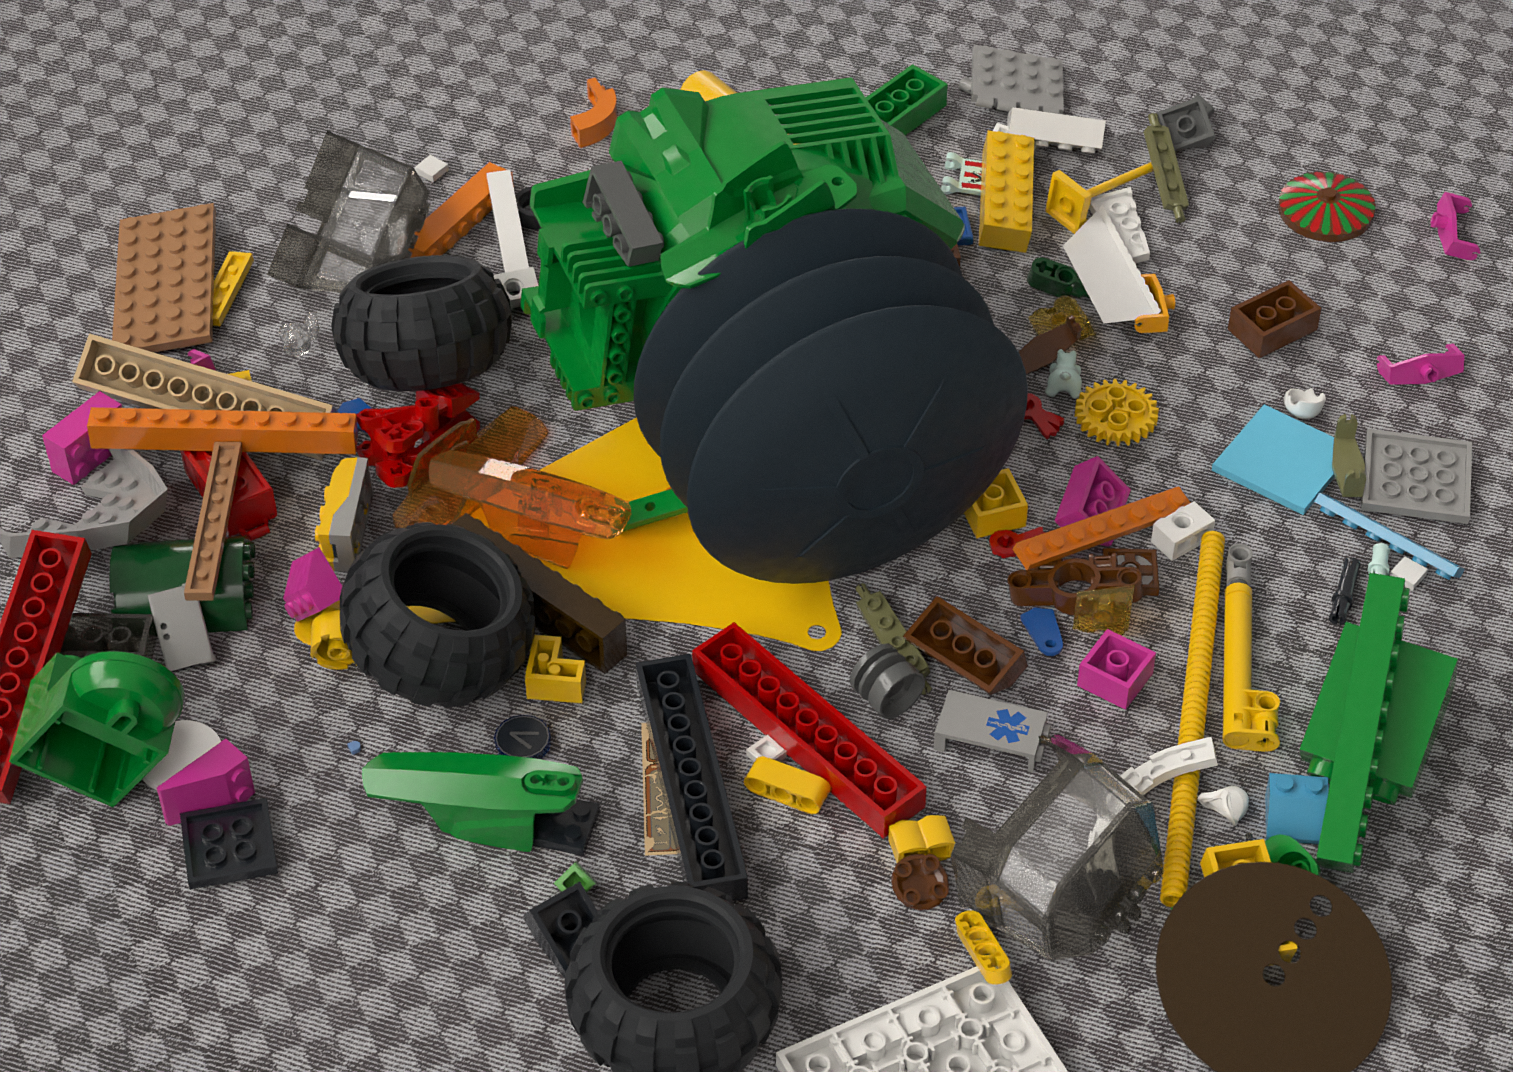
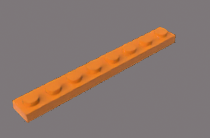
M1178 486L1018 542L1013 547V551L1025 569L1030 570L1153 526L1158 519L1167 517L1179 507L1186 506L1191 502Z

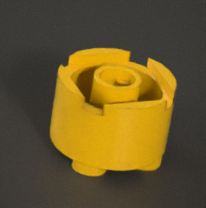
M327 607L312 622L310 654L312 658L315 657L317 659V664L334 670L348 669V664L355 662L352 659V651L349 650L347 643H344L342 639L340 610Z

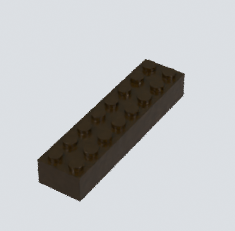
M465 513L452 523V525L464 527L465 530L478 535L481 534L493 541L496 547L502 552L507 553L516 562L521 571V576L526 579L533 595L536 628L548 636L561 637L564 647L604 674L627 656L626 619L622 614L611 610L600 599L593 598L584 592L579 585L572 584L563 578L559 572L551 570L538 558H533L524 552L520 546L512 544L499 532H494L485 526L481 520Z

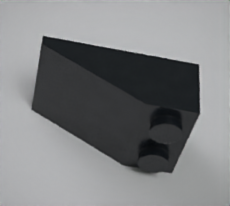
M579 881L530 909L522 917L539 946L565 978V973L571 961L570 953L584 927L588 929L598 911Z

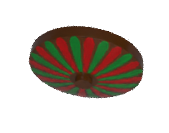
M1311 172L1291 179L1282 188L1278 202L1280 217L1290 229L1306 238L1323 242L1347 241L1362 235L1372 225L1376 209L1375 200L1364 185L1348 176L1332 172Z

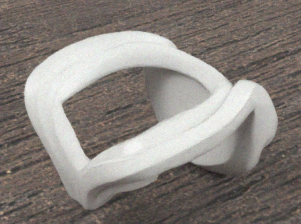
M1228 786L1215 792L1202 793L1197 798L1204 807L1222 814L1234 826L1244 817L1249 806L1247 793L1237 786Z

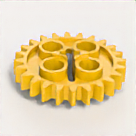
M1116 379L1113 380V384L1103 380V385L1094 382L1093 388L1087 386L1085 393L1080 392L1079 399H1076L1074 416L1077 417L1076 424H1081L1080 430H1088L1087 437L1097 436L1096 442L1105 439L1106 445H1109L1111 441H1115L1116 445L1120 446L1121 441H1124L1129 446L1132 439L1140 443V437L1147 439L1148 433L1154 432V426H1157L1159 408L1156 407L1157 401L1152 400V393L1145 394L1146 388L1136 389L1137 383L1128 386L1127 380H1124L1122 384H1118Z

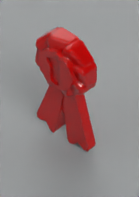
M1028 393L1024 420H1032L1045 439H1049L1050 436H1056L1060 426L1064 425L1065 419L1042 409L1041 400L1037 396Z
M1038 527L1021 534L1011 530H998L990 536L989 547L992 550V554L1001 556L1003 559L1015 557L1016 554L1013 551V547L1016 543L1046 532H1043V527Z

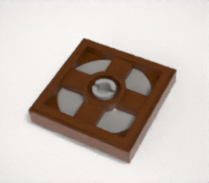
M1102 549V556H1111L1112 553H1117L1118 567H1135L1141 572L1143 596H1159L1156 549Z

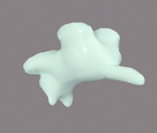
M1061 349L1057 353L1056 363L1050 365V375L1045 393L1050 397H1054L1058 392L1065 391L1073 399H1078L1080 392H1082V380L1080 376L1081 366L1076 365V351L1073 350L1070 353H1065Z

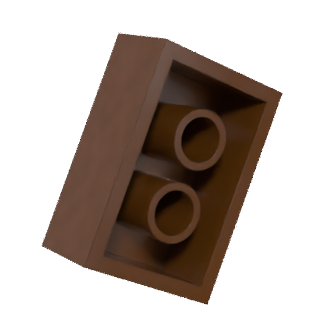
M1287 280L1231 307L1228 330L1260 359L1317 331L1322 308L1294 283Z

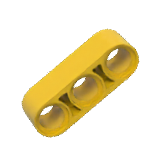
M764 756L756 758L744 779V785L751 792L809 814H817L831 791L830 784L824 778Z

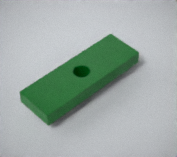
M672 489L612 506L610 511L616 533H620L687 513L688 507L681 502Z

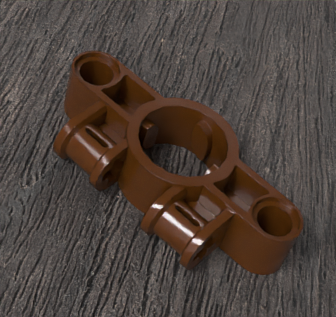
M1112 553L1111 556L1089 554V561L1080 558L1067 560L1061 558L1035 567L1034 570L1014 571L1007 579L1010 599L1013 604L1017 606L1053 605L1058 611L1068 615L1088 613L1099 604L1135 603L1144 594L1141 572L1135 567H1118L1117 553ZM1082 580L1091 583L1088 589L1079 593H1066L1060 590V587L1069 581Z

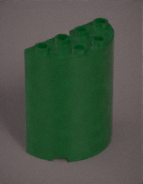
M247 536L225 537L214 599L200 601L208 633L248 630V619H253L252 603H249V599L254 598L253 582H250V578H255L254 562H251V558H256L255 542H250ZM195 539L135 542L113 546L110 559L109 588L110 593L114 594V608L111 609V616L116 639L158 636L148 595L177 588L186 583Z

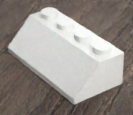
M1012 107L1008 113L1007 133L1034 137L1035 145L1038 147H1049V144L1058 145L1060 150L1072 151V147L1081 148L1082 153L1095 154V151L1102 149L1106 121Z

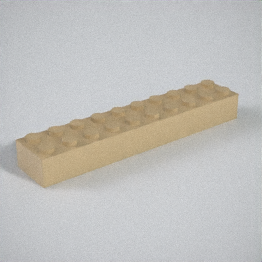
M93 334L88 336L72 381L82 390L92 393L100 391L112 399L146 409L338 413L333 405ZM298 453L321 461L324 457V454Z

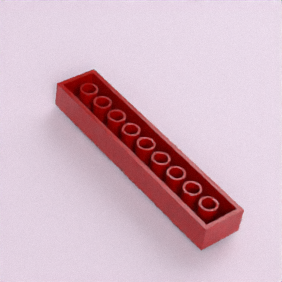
M31 530L0 621V803L11 804L22 767L10 763L9 760L30 682L56 653H60L92 555L86 539L82 537Z
M735 622L692 650V661L695 673L763 734L769 735L785 749L787 755L804 770L824 778L831 786L830 792L883 839L889 835V826L901 820L908 821L925 808L927 790L925 784Z

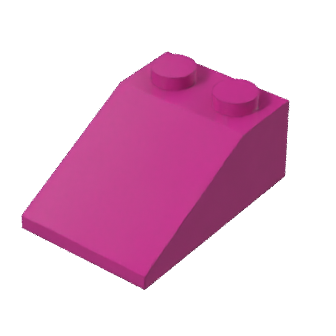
M224 739L159 785L157 792L165 823L171 826L181 823L180 813L245 802L255 794L248 757L230 741Z

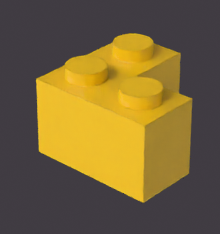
M534 635L525 674L527 699L571 703L583 702L586 686L585 660L563 659L561 637Z

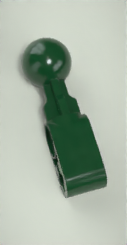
M1044 257L1036 258L1032 262L1027 276V282L1031 287L1061 298L1070 295L1078 298H1090L1079 276L1072 267Z

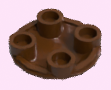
M909 855L901 859L894 867L891 876L892 890L897 899L905 906L915 910H930L938 906L947 896L949 891L948 875L935 855Z

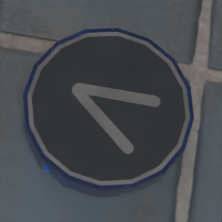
M518 715L510 717L503 721L496 729L494 736L495 748L498 751V755L542 759L549 751L551 745L549 727L543 720L535 716Z

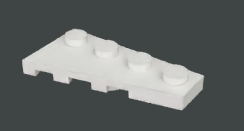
M1131 187L1091 198L1089 210L1094 214L1103 204L1104 209L1112 220V224L1115 225L1116 231L1120 234V239L1123 240L1124 246L1127 247L1128 254L1132 256V261L1139 263L1149 260L1150 251L1145 234L1141 229V220L1136 212L1137 207L1135 200L1132 198Z

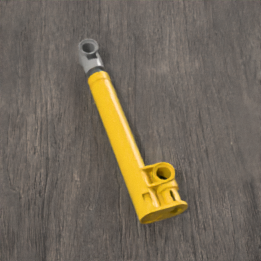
M1240 543L1234 544L1229 548L1225 568L1227 587L1225 589L1223 743L1232 749L1269 752L1277 749L1280 745V738L1276 734L1280 699L1273 692L1252 690L1251 561L1253 552L1249 546Z

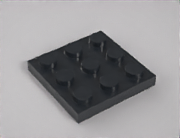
M267 798L180 813L187 879L190 890L278 874Z

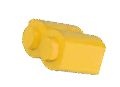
M928 815L919 821L901 820L889 826L888 840L896 863L913 854H932L939 861L954 856L955 841L946 816Z

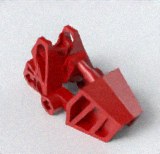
M460 383L437 389L416 391L415 405L364 409L356 414L357 423L369 435L371 441L365 440L362 444L358 445L356 452L361 458H368L369 466H376V475L387 486L392 488L405 487L420 476H437L440 473V456L454 460L480 429V422L466 411L469 406L480 399L479 392ZM422 438L424 443L415 448V442Z

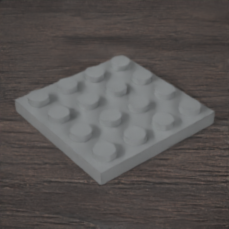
M1367 428L1364 456L1366 483L1361 510L1463 524L1469 523L1472 442Z

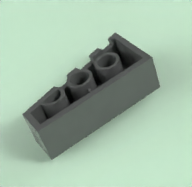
M622 161L591 166L583 204L586 208L592 207L594 210L592 212L594 220L596 222L602 221L604 234L607 238L613 237V246L628 267L658 261L661 249L664 247V239L654 225L652 214L649 211L647 212L643 204L642 195L633 184L631 173L626 170Z

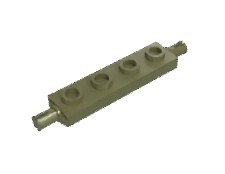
M1151 113L1148 115L1150 126H1147L1143 133L1164 209L1174 212L1176 223H1182L1186 220L1183 210L1187 209L1189 202L1169 128L1159 123L1157 113Z
M861 583V587L858 585L856 591L862 599L856 602L857 608L880 645L886 643L893 645L905 657L906 661L912 663L926 678L930 674L928 664L917 647L903 638L906 630L881 591L871 594L865 583ZM926 679L921 693L923 695L926 694V691L929 693L932 689Z

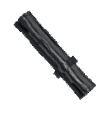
M1346 558L1343 562L1337 591L1332 595L1333 606L1329 614V621L1332 624L1337 625L1339 616H1341L1339 624H1345L1348 610L1353 606L1352 595L1361 567V562L1356 558L1352 559L1351 566H1349L1350 558Z

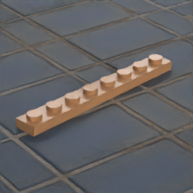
M241 442L214 443L184 589L185 601H210L214 599L242 455Z

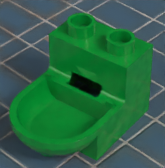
M114 651L95 653L80 658L73 655L64 656L56 653L30 682L9 762L110 807H114L169 753L175 722L183 709L184 689L178 678L169 669L141 655Z

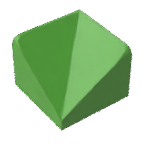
M576 861L554 884L561 891H564L580 881L585 891L588 892L596 884V881Z

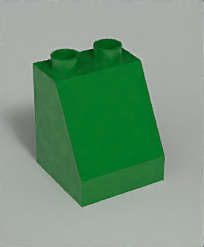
M1345 622L1300 747L1301 760L1310 763L1306 774L1308 776L1328 777V784L1331 782L1360 627L1349 622ZM1397 639L1396 644H1400L1397 668L1391 667L1390 671L1394 672L1392 696L1386 695L1385 700L1389 701L1387 724L1381 723L1380 729H1384L1383 746L1381 752L1375 753V757L1379 758L1376 781L1370 780L1369 785L1373 786V800L1389 805L1396 804L1399 794L1409 798L1413 797L1456 685L1458 663L1457 658Z

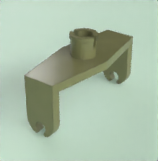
M1344 414L1337 420L1333 442L1332 470L1342 497H1363L1366 473L1365 462L1355 439L1358 425L1357 417L1351 414V419L1346 420L1347 417Z

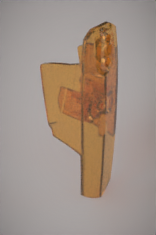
M511 406L478 433L476 430V420L473 418L461 421L447 430L417 455L407 484L408 495L392 516L395 528H406L408 525L421 522L447 525V523L452 524L465 513L473 514L519 469L548 436V430L543 422L528 411Z
M454 450L441 453L430 460L429 478L431 487L478 502L491 530L499 532L506 540L520 546L524 552L565 569L570 567L582 535L610 540L622 533L631 517V508L627 501L592 486L526 466Z

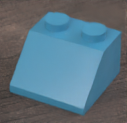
M1269 773L1265 792L1266 840L1272 836L1282 834L1292 837L1298 843L1319 844L1328 798V777Z

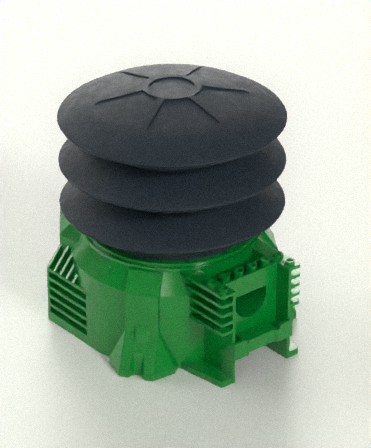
M852 77L740 92L707 101L703 99L699 92L662 87L651 95L647 108L641 112L628 110L617 117L609 154L614 162L622 161L626 170L631 173L633 184L636 190L641 193L647 212L649 211L652 214L654 225L663 236L664 247L661 249L658 261L629 267L623 261L613 246V237L607 238L604 234L602 221L596 222L592 217V212L594 211L592 207L586 208L583 204L590 170L532 186L530 207L542 228L539 229L537 254L541 259L539 286L522 288L520 305L525 314H531L530 321L539 339L545 338L551 349L550 365L555 369L556 377L561 379L560 385L566 390L567 399L571 400V406L574 411L634 401L635 414L640 430L647 443L661 457L665 477L673 492L688 507L690 522L699 542L713 558L729 569L758 580L799 584L835 580L878 567L917 548L953 523L987 490L1010 457L1024 422L1028 398L1026 370L1021 356L1012 341L1000 329L994 326L987 304L980 293L963 278L957 259L951 251L965 231V224L905 135L878 117ZM780 141H785L789 145L802 174L826 164L840 167L857 184V198L843 209L827 210L796 218L779 230L764 234L746 250L743 240L716 257L697 274L721 273L717 278L691 289L680 288L666 283L661 268V254L704 229L708 223L712 194L721 186L722 182Z

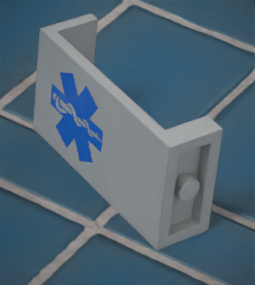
M948 690L935 729L933 750L945 752L948 740H956L1029 757L1027 772L1033 773L1036 762L1041 763L1045 746L1041 745L1042 741H1048L1051 725L1047 724L1048 712Z

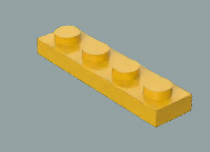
M229 251L214 280L213 326L222 325L254 262L252 253Z

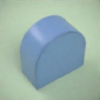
M358 741L347 743L352 755L360 752L361 746Z

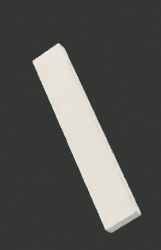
M510 170L486 173L504 272L529 268ZM509 289V290H508V292H515V291H517L516 289Z

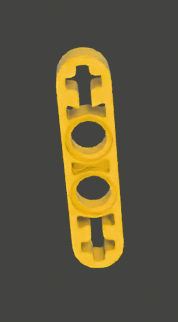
M965 911L958 914L955 918L957 934L984 979L990 984L997 985L1009 981L1012 977L1010 961L981 914L976 911Z

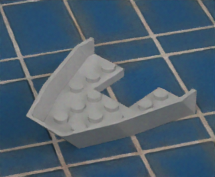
M109 449L114 460L99 472L92 474L88 481L81 486L85 495L102 498L100 504L84 513L82 519L75 525L42 518L35 521L27 532L11 533L0 530V543L9 558L23 556L31 530L85 538L90 550L125 545L165 512L168 489L155 468L133 449Z

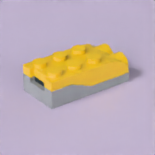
M356 457L341 460L332 474L330 486L325 487V506L321 505L319 516L321 523L316 525L315 541H319V547L333 571L348 572L351 564L361 552L373 498L368 458Z

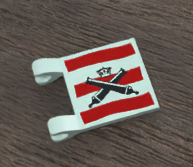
M954 152L947 153L946 160L953 162L946 161L945 168L949 170L961 168L959 182L949 176L943 178L942 184L944 185L941 186L943 193L961 192L981 196L982 161L965 159Z

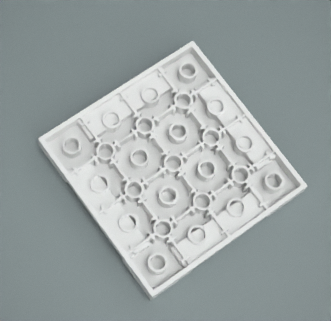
M977 966L776 1052V1066L779 1072H1068L1009 981L998 985L990 984L984 979Z

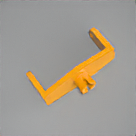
M1141 274V277L1145 280V285H1148L1149 292L1153 294L1154 300L1157 301L1161 312L1159 314L1138 316L1135 319V323L1142 324L1139 326L1134 325L1139 333L1168 332L1169 314L1167 309H1175L1174 294H1163L1156 274Z

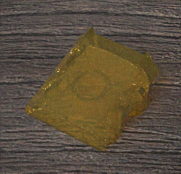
M1061 296L1055 300L1054 307L1049 309L1039 308L1031 316L1027 317L1038 336L1066 324L1067 317L1073 315L1076 323L1079 322L1082 332L1079 340L1096 335L1075 299L1072 300L1069 296Z
M1135 585L1077 592L1073 629H1078L1085 633H1093L1096 630H1104L1105 632L1109 629L1121 636L1124 635L1125 631L1129 629Z

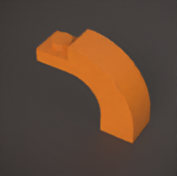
M595 77L587 79L588 99L594 107L584 113L570 116L571 135L580 148L595 144L607 137L614 129L617 119V103L614 89L606 90L604 85H600Z

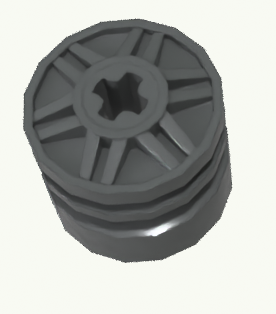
M886 643L870 649L861 657L850 675V684L863 699L868 700L870 706L881 717L891 719L903 714L914 705L924 689L925 678L912 663L906 661L905 657L893 645Z

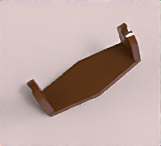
M1073 315L1067 317L1066 324L1034 337L1018 351L1024 364L1026 375L1052 364L1057 360L1059 350L1062 349L1066 352L1081 338V326L1079 322L1076 323Z

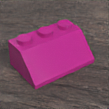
M1099 456L1091 458L1074 466L1054 521L1061 528L1126 505L1131 489ZM1113 540L1108 541V542H1105V543L1100 544V545L1107 546V547H1108V546H1111L1112 543H1113Z
M320 547L292 561L283 599L286 602L284 606L291 618H295L297 622L340 600L342 585Z

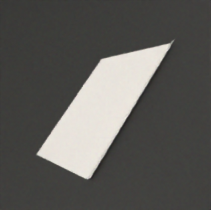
M1102 204L1090 219L1063 245L1065 252L1103 324L1135 320L1140 315L1159 314L1161 309L1158 308L1157 301L1154 300L1153 294L1149 292L1148 285H1145L1141 272L1137 269L1136 263L1132 261V256L1128 254L1127 247L1124 246L1123 240L1120 239V234L1116 231L1115 225L1112 224V220Z

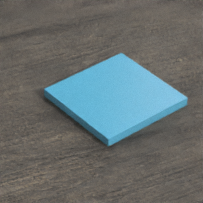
M1264 404L1212 464V471L1304 515L1314 503L1319 492L1322 493L1335 477L1332 470L1334 437Z

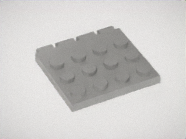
M974 45L972 50L971 102H976L978 107L992 109L993 106H996V110L1007 112L1014 107L1063 114V61L1052 57L1046 58L1029 53L1023 54L1011 50Z

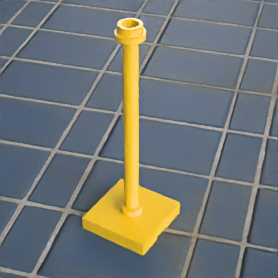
M1147 163L1087 190L1061 170L1052 173L1045 212L1075 234L1087 221L1091 198L1153 172L1152 163Z

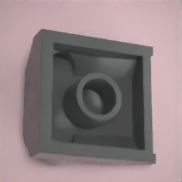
M1201 96L1156 112L1159 123L1169 128L1175 152L1192 147L1206 148L1216 139Z

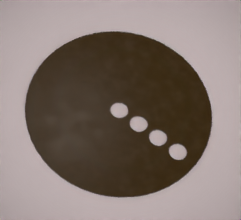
M1272 862L1243 863L1218 870L1198 881L1182 895L1166 918L1160 933L1156 952V980L1162 1006L1175 1032L1198 1059L1216 1072H1351L1368 1057L1384 1031L1392 998L1391 971L1384 945L1373 924L1362 909L1337 886L1312 872L1295 866ZM1315 896L1326 897L1332 905L1331 913L1323 917L1314 914L1310 908L1311 899ZM1303 918L1311 920L1316 926L1315 936L1307 940L1300 938L1294 929L1296 921ZM1284 942H1293L1299 947L1301 956L1298 961L1289 963L1280 957L1279 946ZM1277 965L1284 971L1285 980L1281 985L1272 986L1264 980L1263 970L1266 966Z

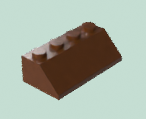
M938 596L934 598L903 635L906 641L990 695L1011 687L1028 667L1026 656L1022 649Z

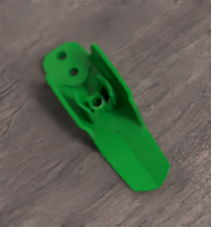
M780 141L722 182L721 186L712 194L708 223L704 229L661 254V268L666 283L680 288L691 289L717 278L721 273L697 274L716 257L743 240L746 250L764 234L779 230L796 218L827 210L843 209L857 198V184L840 167L826 164L802 174L789 145L785 141Z
M388 752L376 756L362 768V782L368 797L422 804L440 830L451 834L456 839L530 852L533 848L535 814L565 812L576 803L583 783L582 774L576 766L509 755L460 752Z

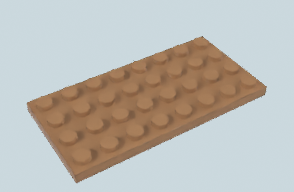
M214 203L120 220L113 341L150 352L212 342L216 208Z

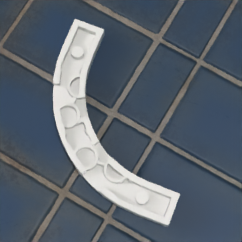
M1212 737L1183 743L1159 751L1149 756L1150 760L1136 769L1133 767L1129 768L1107 788L1094 807L1089 829L1085 831L1084 858L1087 874L1089 871L1093 873L1098 869H1101L1103 872L1111 870L1112 874L1119 880L1115 845L1118 830L1126 814L1143 795L1166 780L1188 772L1217 766Z

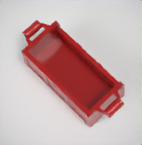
M180 450L185 473L203 498L213 451ZM242 452L227 534L231 537L239 533L253 541L270 533L268 520L277 516V509L272 487L247 452Z

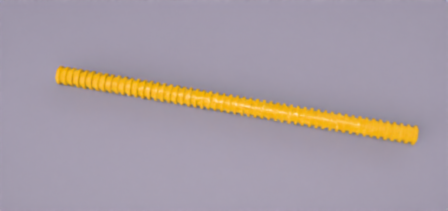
M1207 531L1201 537L1178 745L1204 738L1225 537L1217 531ZM1200 770L1178 775L1173 780L1160 894L1161 903L1168 907L1174 906L1188 888Z

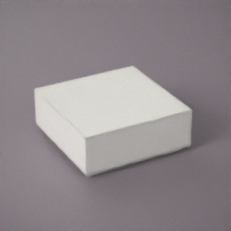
M429 155L415 166V173L431 182L436 181L449 170L447 163L432 155Z
M1404 556L1390 572V576L1405 578V587L1413 591L1427 575L1428 569Z
M766 735L746 749L747 756L753 762L760 756L779 762L787 757V751L769 735Z

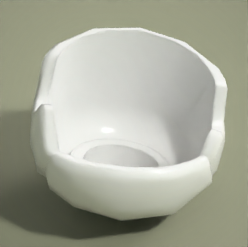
M1291 388L1284 396V405L1288 412L1300 419H1311L1319 415L1326 401L1325 394L1321 393L1317 397L1313 388L1306 391Z

